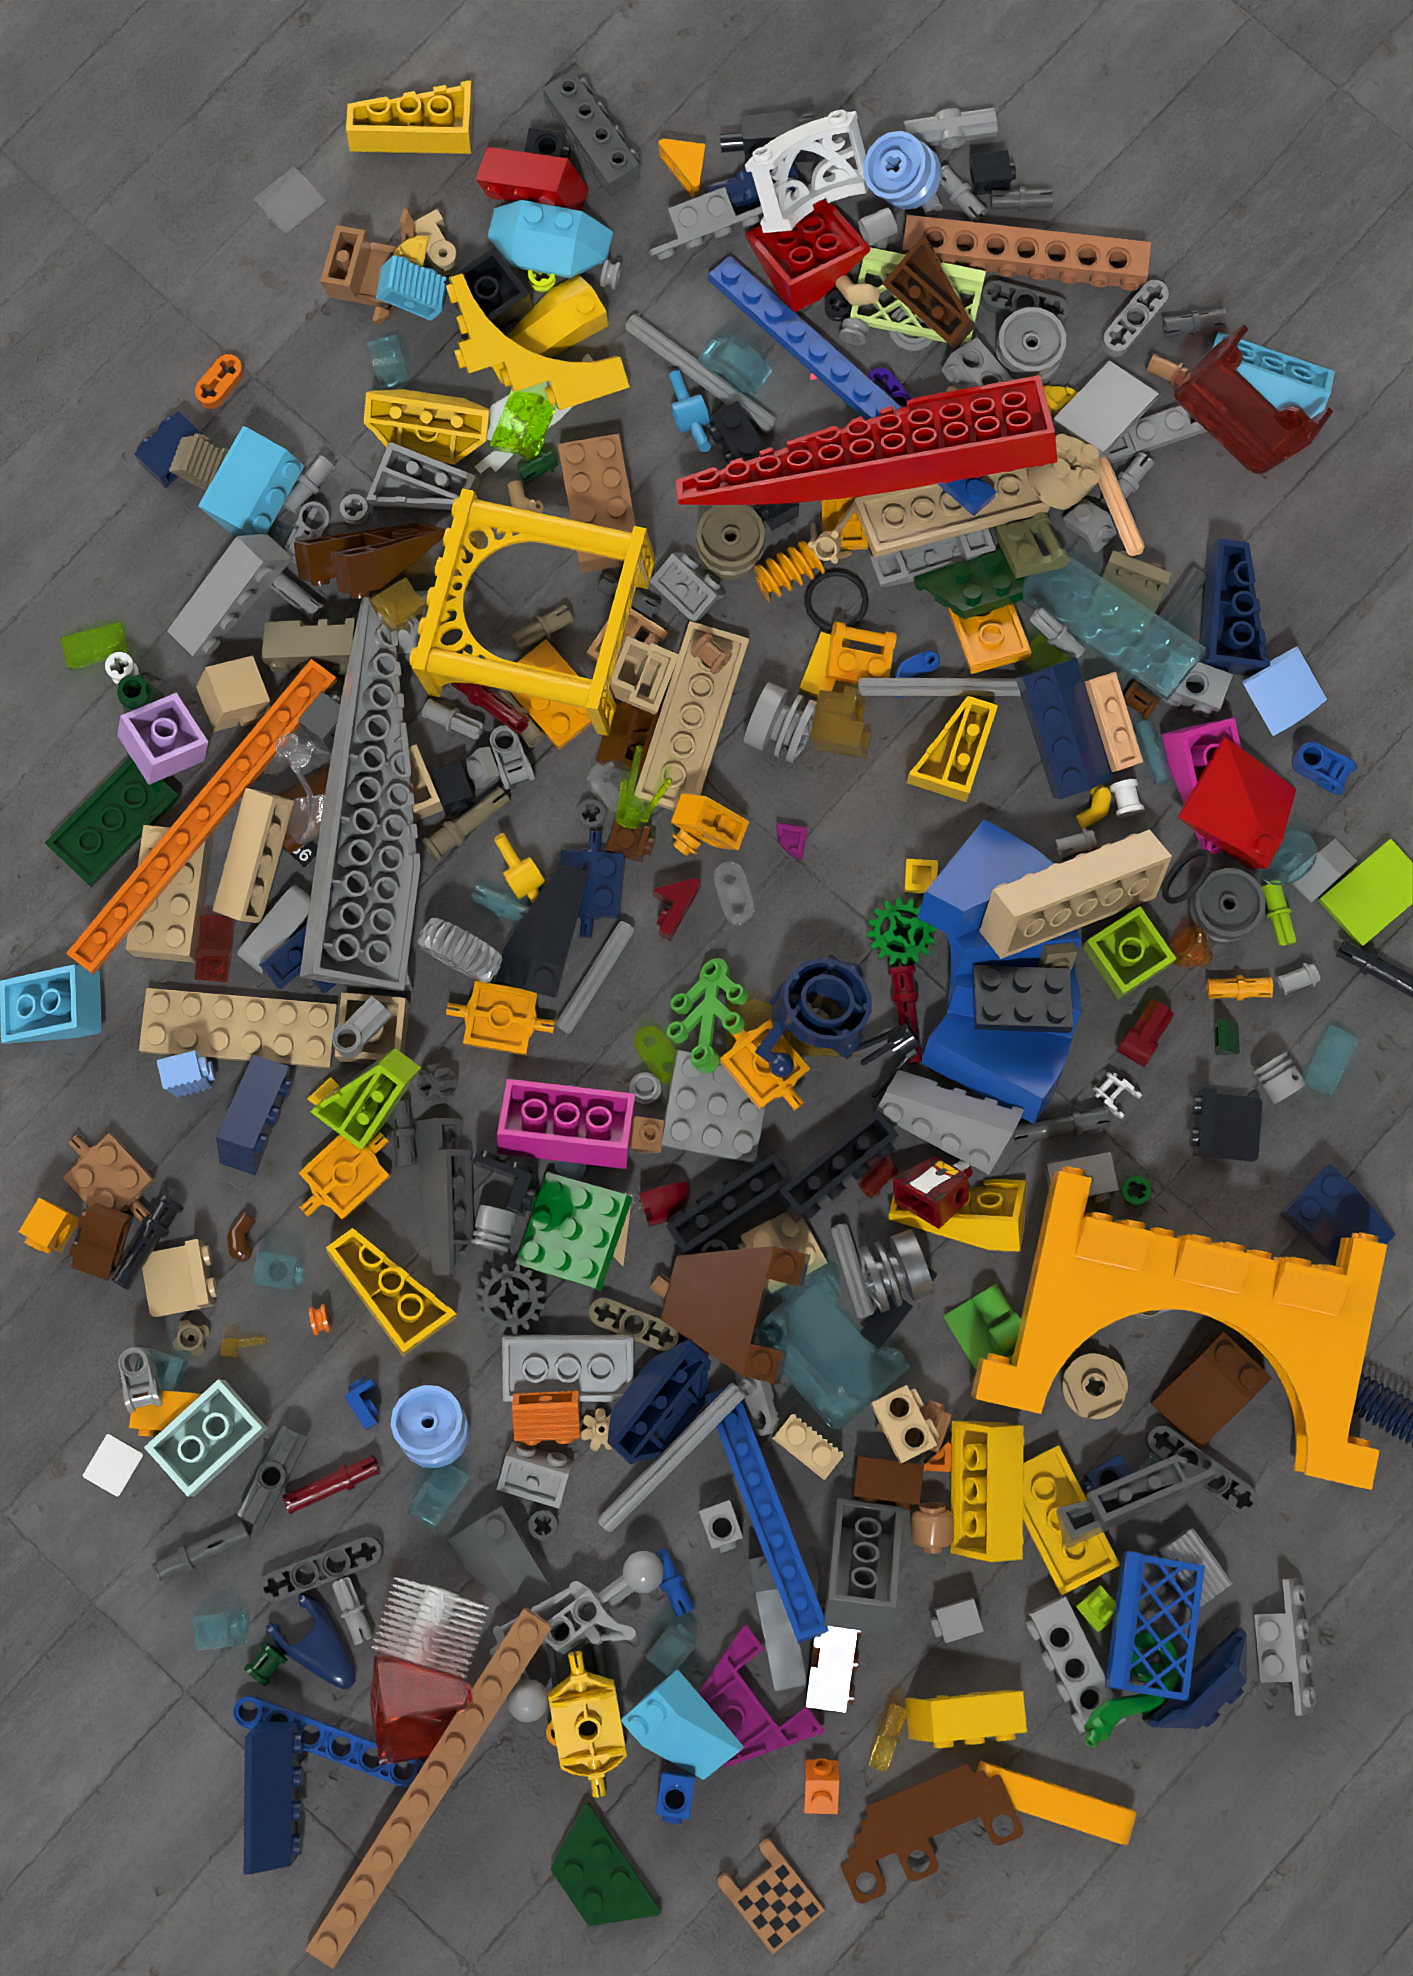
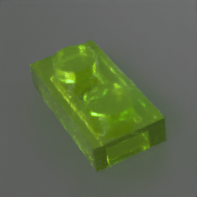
M121 622L60 638L66 665L69 670L106 661L115 652L130 654Z

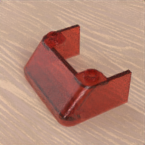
M1243 325L1220 341L1178 385L1174 391V397L1177 403L1247 470L1255 474H1264L1309 446L1333 413V410L1328 407L1311 419L1299 407L1286 406L1278 411L1236 370L1243 362V356L1237 344L1248 330Z

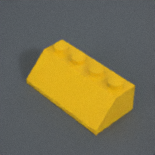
M952 1421L951 1512L954 1516V1539L950 1544V1553L987 1562L1022 1560L1024 1544V1425L1005 1422Z

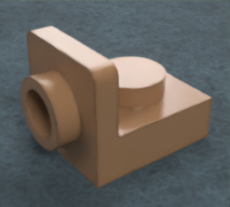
M640 1116L632 1118L629 1147L634 1149L633 1153L646 1155L661 1152L664 1120Z

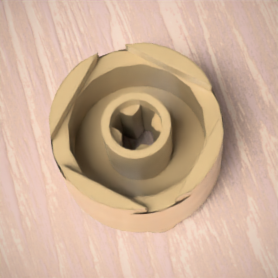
M1058 434L1056 436L1058 462L1040 467H1029L1028 480L1031 487L1035 486L1041 493L1038 497L1045 504L1056 509H1068L1072 505L1079 503L1098 483L1101 476V467L1098 460L1099 451L1092 444H1085L1075 437Z

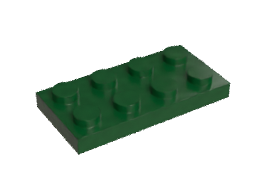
M130 756L44 843L92 888L142 837L143 825L153 826L181 797L162 779L148 784Z

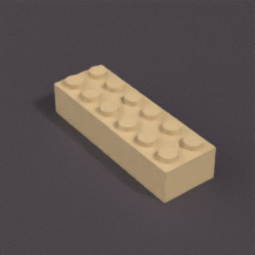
M1147 830L1139 834H1131L1116 843L1105 844L1087 854L1081 853L1061 864L1055 863L1035 874H1026L1014 882L1000 884L991 893L979 932L1000 959L1114 915L1156 898L1172 855L1151 830Z

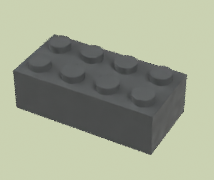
M837 1498L832 1530L824 1626L885 1635L892 1634L897 1606L903 1507Z

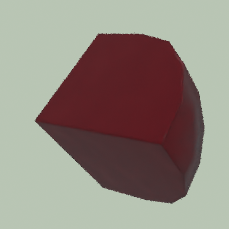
M688 1181L669 1184L639 1193L648 1226L652 1227L668 1222L671 1216L686 1208L690 1197Z

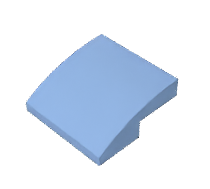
M1298 646L1270 661L1269 667L1242 681L1273 736L1297 723L1327 700Z

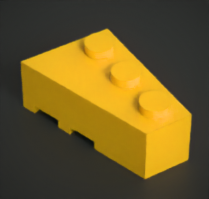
M967 696L935 741L926 750L920 761L910 771L906 783L967 802L998 705Z
M998 1690L973 1692L956 1696L937 1695V1698L928 1699L905 1698L909 1739L932 1742L934 1748L954 1747V1740L963 1739L966 1745L985 1743L984 1737L995 1736L996 1741H1010L1016 1739V1733L1027 1732L1023 1691Z

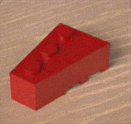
M487 147L476 177V181L484 190L486 196L511 203L526 200L582 211L589 192L588 187L568 158Z

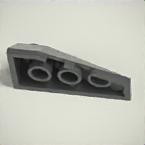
M505 1505L482 1517L448 1540L463 1568L516 1615L519 1616L524 1607L532 1610V1607L556 1595L555 1590ZM560 1603L539 1616L548 1621L562 1611L564 1606Z

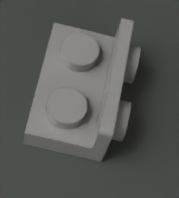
M672 553L650 582L690 621L698 623L715 601L722 599L726 593L720 588L722 586L721 582L710 573L706 575L698 567L700 565L699 561L690 553Z
M512 1442L505 1456L497 1490L559 1509L574 1460L567 1458L559 1452L549 1453L536 1449L533 1445Z

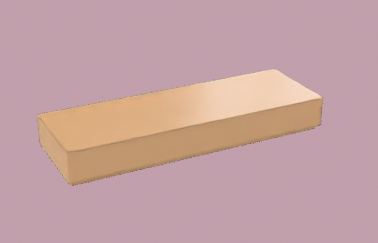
M1116 672L1085 681L1084 683L1111 771H1119L1142 763L1143 759Z

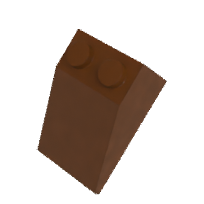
M1223 1331L1217 1333L1151 1404L1194 1446L1201 1449L1259 1393L1272 1377Z

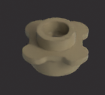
M183 1320L179 1324L180 1330L177 1333V1339L173 1341V1347L177 1351L186 1350L191 1352L193 1356H201L205 1351L203 1345L205 1339L210 1335V1329L206 1325L196 1326L189 1320ZM190 1335L195 1337L193 1341H189Z

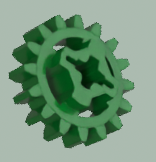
M900 897L896 899L894 906L885 901L883 904L884 911L877 908L874 910L873 914L877 920L869 919L868 926L874 930L867 932V939L875 940L870 945V950L879 949L878 960L881 961L885 957L890 958L889 966L891 967L895 964L896 960L900 961L901 966H906L909 959L915 965L918 964V954L925 957L929 954V950L925 945L933 946L935 943V939L929 937V935L936 932V927L928 926V923L918 919L921 906L917 909L914 908V902L911 898L907 905H902ZM900 913L909 914L914 918L909 919L906 917H902ZM887 919L889 930L880 936L881 924ZM897 927H900L901 930H908L906 939H903L901 935H894ZM922 930V940L916 947L913 937ZM893 946L902 949L903 953L895 952L889 949V947Z

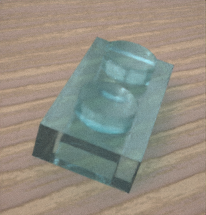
M1330 1024L1304 1076V1080L1307 1083L1306 1086L1329 1097L1333 1096L1360 1038Z

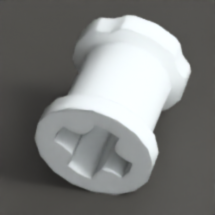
M115 652L106 660L105 669L116 684L126 675H139L137 665L127 653ZM126 665V667L124 668V673L119 674V672H121V666Z
M1137 779L1123 780L1109 786L1110 791L1115 794L1118 806L1116 815L1118 818L1137 815L1145 810L1144 805L1139 802L1136 786H1138Z

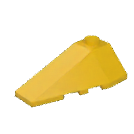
M990 1179L983 1180L984 1186L968 1188V1202L939 1229L897 1205L893 1195L888 1214L889 1220L986 1250L1020 1252L1025 1226L1027 1181Z

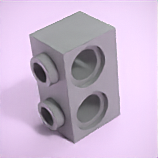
M978 337L952 352L941 369L947 380L957 390L1014 380Z

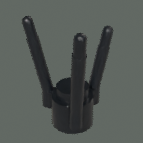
M907 1023L903 1026L899 1024L890 1031L861 1042L853 1052L855 1053L887 1040V1044L860 1061V1064L863 1066L891 1049L897 1056L904 1054L872 1092L871 1096L873 1098H876L887 1087L898 1070H901L911 1058L919 1054L916 1047L921 1045V1042Z

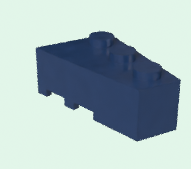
M254 1054L252 1055L216 1136L220 1164L256 1176L272 1129L279 1120L284 1097L288 1098L293 1087L289 1066Z

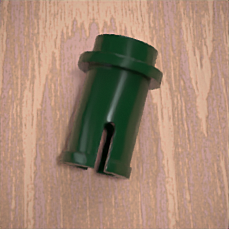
M550 449L545 452L540 450V455L518 466L517 469L527 485L548 471L554 472V468L558 466V463Z

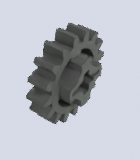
M503 1264V1272L498 1273L492 1268L491 1274L493 1277L490 1280L485 1277L481 1278V1281L486 1286L484 1289H476L475 1292L482 1296V1300L475 1302V1306L484 1308L479 1317L481 1320L488 1317L491 1319L488 1324L490 1329H493L498 1324L500 1325V1334H505L508 1327L511 1328L514 1335H517L518 1326L522 1325L528 1331L530 1330L528 1323L530 1319L537 1322L540 1320L535 1312L537 1309L545 1310V1305L539 1303V1298L545 1297L546 1293L544 1291H537L536 1288L542 1282L540 1279L530 1280L533 1274L530 1269L525 1274H521V1265L517 1264L514 1271H510L508 1265ZM514 1278L524 1281L530 1290H519L515 1287ZM501 1280L502 1287L496 1295L489 1296L494 1285ZM508 1285L515 1296H519V1300L514 1301V1307H512L513 1314L508 1304L502 1303V1299L507 1297ZM532 1302L529 1311L520 1318L519 1311L525 1304ZM501 1308L506 1312L507 1321L497 1318L491 1309Z

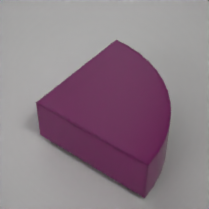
M777 822L776 834L779 844L787 854L802 860L808 827Z

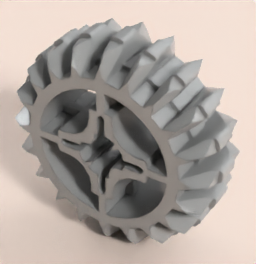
M431 918L423 926L417 942L421 949L433 956V958L461 974L482 983L490 982L493 976H496L503 959L499 952L486 942L442 919Z

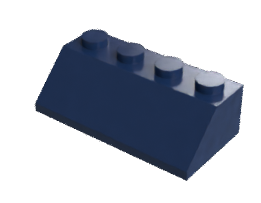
M1072 658L1016 677L1053 798L1063 799L1090 790L1112 779L1111 768L1077 659Z
M259 1721L245 1736L243 1874L245 1875L289 1867L294 1863L298 1855L302 1854L303 1835L298 1834V1821H302L304 1805L303 1800H298V1787H302L304 1780V1768L299 1766V1753H302L304 1749V1733H299V1722Z

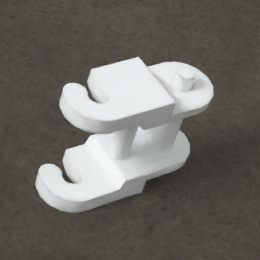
M1106 1072L1107 1080L1100 1088H1093L1096 1093L1095 1097H1101L1105 1100L1102 1104L1107 1106L1108 1110L1115 1116L1122 1119L1125 1115L1117 1110V1107L1113 1105V1100L1124 1089L1140 1099L1142 1094L1139 1091L1136 1092L1134 1090L1135 1087L1127 1080L1123 1079L1120 1081L1117 1079L1118 1075L1116 1073ZM1114 1083L1118 1088L1109 1097L1104 1092Z

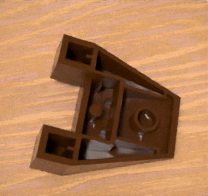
M415 522L295 541L293 543L298 576L301 580L311 582L312 586L326 585L330 583L329 579L336 578L338 591L350 594L351 598L368 597L370 595L369 591L381 589L444 538L446 529Z
M769 1246L676 1256L661 1320L740 1375L772 1384H780L788 1351L754 1343L769 1280L803 1287L811 1255Z

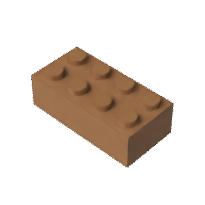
M619 434L558 444L571 520L632 533L633 527L636 524ZM577 551L580 574L621 567L624 564V561Z

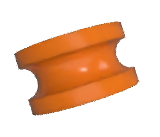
M321 1304L319 1309H315L313 1306L309 1307V1318L314 1335H319L322 1330L330 1333L332 1331L331 1321L326 1304Z

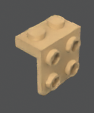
M199 1239L185 1241L184 1246L154 1251L150 1254L142 1270L149 1312L153 1317H162L216 1306L214 1297L218 1296L215 1278H211L209 1265H212V1255L209 1245L205 1246L204 1241Z

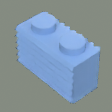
M195 1050L157 1060L162 1087L177 1098L181 1095L185 1097L187 1093L190 1095L193 1092L198 1094L200 1090L204 1092L206 1088L211 1090V1081L216 1080L212 1062H207L206 1057H202Z

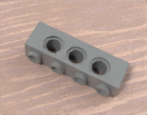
M1060 1596L1028 1612L1027 1615L1030 1621L1025 1624L1033 1640L1040 1639L1045 1649L1044 1652L1040 1653L1049 1672L1055 1670L1060 1680L1059 1683L1055 1684L1064 1703L1070 1701L1075 1711L1070 1716L1080 1734L1085 1731L1084 1725L1093 1711L1102 1703L1115 1698L1111 1689L1105 1688L1106 1677L1067 1598ZM1055 1628H1063L1066 1632V1641L1061 1646H1053L1050 1641V1634ZM1076 1658L1081 1662V1672L1075 1677H1069L1065 1672V1665L1070 1659ZM1092 1689L1097 1696L1096 1703L1092 1707L1084 1708L1080 1703V1696L1085 1690ZM1126 1718L1120 1720L1117 1725L1127 1721Z

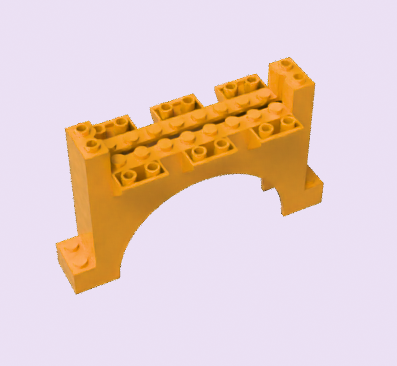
M1069 1166L1062 1167L1061 1171L1053 1172L1012 1363L1009 1364L1010 1358L988 1353L987 1359L979 1357L971 1392L973 1398L1041 1414L1047 1393L1060 1368L1069 1356L1094 1333L1117 1320L1146 1311L1162 1309L1192 1311L1220 1321L1239 1332L1264 1355L1275 1370L1289 1399L1294 1418L1296 1452L1293 1470L1303 1472L1304 1475L1372 1490L1380 1450L1371 1448V1441L1348 1434L1387 1249L1386 1244L1378 1243V1236L1366 1233H1352L1351 1238H1341L1336 1266L1327 1264L1311 1265V1261L1296 1257H1274L1271 1260L1272 1253L1254 1249H1247L1245 1253V1246L1235 1243H1212V1238L1195 1234L1178 1235L1177 1238H1174V1231L1158 1227H1150V1231L1145 1230L1146 1223L1128 1219L1114 1221L1113 1223V1216L1098 1212L1084 1214L1092 1178L1084 1176L1085 1170Z

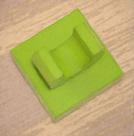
M1098 1585L1074 1607L1096 1632H1100L1114 1619L1116 1602L1101 1585Z

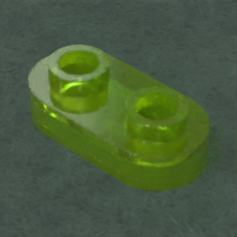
M653 1026L643 1027L634 1037L635 1050L660 1083L670 1085L673 1071L666 1073L662 1067L666 1062L675 1063L676 1050L660 1029ZM653 1037L656 1043L653 1047H646L644 1039Z

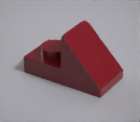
M692 878L652 890L653 897L671 906L670 910L665 908L657 921V925L660 926L659 936L668 941L672 940L701 888V881L699 879Z

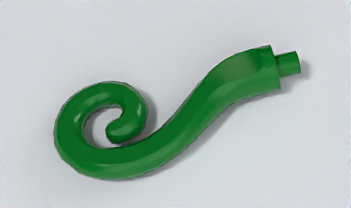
M1148 1631L1137 1634L1134 1640V1644L1139 1651L1144 1648H1152L1157 1644ZM1155 1632L1161 1641L1166 1638V1636ZM1171 1640L1166 1642L1164 1646L1176 1661L1180 1658L1177 1648ZM1158 1648L1156 1652L1162 1659L1164 1670L1171 1663L1162 1650ZM1134 1652L1132 1655V1662L1138 1659ZM1141 1662L1130 1671L1131 1675L1136 1679L1142 1681L1152 1679V1676ZM1157 1662L1149 1664L1156 1675L1159 1674L1160 1665ZM1173 1668L1162 1676L1160 1680L1168 1691L1174 1692L1181 1676ZM1139 1693L1113 1698L1102 1703L1093 1711L1084 1725V1729L1087 1732L1084 1739L1085 1744L1096 1748L1099 1741H1107L1120 1720L1157 1708L1169 1698Z

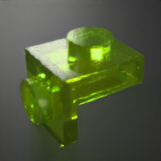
M1039 633L1029 643L1032 652L1031 658L1021 661L1034 672L1069 660L1070 657L1067 654H1062L1053 644L1050 645L1047 639Z

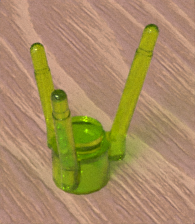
M641 745L636 747L628 787L625 778H622L620 782L618 808L615 818L620 825L627 828H637L641 821L648 822L651 812L673 781L672 778H667L646 808L643 806V800L633 795L642 753Z

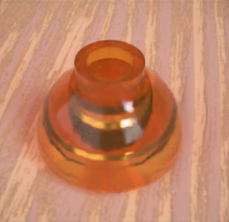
M1189 926L1180 931L1170 946V950L1177 958L1173 964L1182 968L1205 967L1210 963L1213 956L1212 951H1210L1209 939L1198 926Z

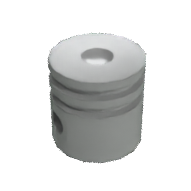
M1287 1052L1253 1072L1255 1076L1257 1074L1260 1076L1258 1078L1259 1082H1264L1262 1087L1274 1105L1307 1085L1296 1066H1291L1293 1061L1291 1059L1287 1060Z
M480 1205L474 1226L477 1228V1231H473L472 1234L475 1236V1239H471L470 1243L492 1250L508 1252L509 1248L506 1247V1244H510L511 1240L508 1239V1236H512L517 1214L491 1206Z

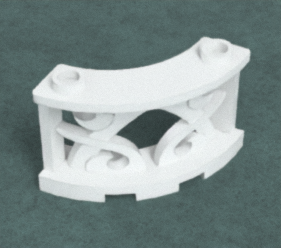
M845 110L834 111L828 117L806 123L778 136L753 152V156L745 164L747 172H752L764 217L760 222L763 233L792 230L803 217L814 210L813 204L826 198V201L830 203L844 197L867 193L869 187L863 175L866 153L857 122L858 116L856 111L847 113ZM848 132L852 146L835 152L844 146L845 140L840 137L836 141H832V136ZM800 150L814 152L826 158L816 166L812 174L811 184L806 186L795 178H788L792 163ZM855 156L858 169L854 170L845 159ZM826 170L832 172L831 176L823 178ZM795 186V192L791 193L792 191L788 188Z

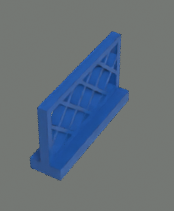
M1131 1551L1122 1553L1105 1688L1188 1701L1204 1565L1141 1555V1553ZM1144 1563L1157 1565L1165 1575V1578L1153 1587H1150L1143 1577ZM1165 1567H1171V1568H1177V1569H1175L1173 1572L1169 1573ZM1182 1569L1196 1572L1194 1586L1185 1593L1173 1579V1576ZM1166 1581H1169L1180 1597L1165 1607L1154 1590ZM1141 1585L1147 1590L1142 1595H1140ZM1193 1592V1598L1191 1603L1187 1596ZM1150 1594L1161 1611L1146 1621L1138 1610L1139 1601ZM1183 1600L1190 1609L1191 1614L1190 1620L1180 1627L1168 1610ZM1164 1614L1175 1628V1631L1161 1641L1149 1624ZM1137 1617H1138V1619L1141 1621L1142 1625L1136 1629ZM1189 1626L1187 1637L1183 1630ZM1146 1628L1157 1644L1142 1655L1135 1646L1134 1640L1135 1635ZM1179 1634L1187 1645L1186 1653L1175 1661L1164 1644ZM1160 1648L1171 1665L1156 1675L1145 1658ZM1133 1652L1138 1657L1134 1662H1132ZM1185 1660L1184 1670H1182L1178 1664ZM1141 1662L1152 1676V1679L1143 1686L1129 1684L1131 1669ZM1173 1668L1176 1669L1182 1678L1181 1693L1168 1691L1160 1680L1162 1676ZM1156 1682L1160 1689L1150 1688L1149 1686Z

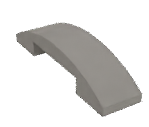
M986 528L875 558L870 556L869 561L879 587H887L913 582L916 576L994 552L996 548L989 529Z

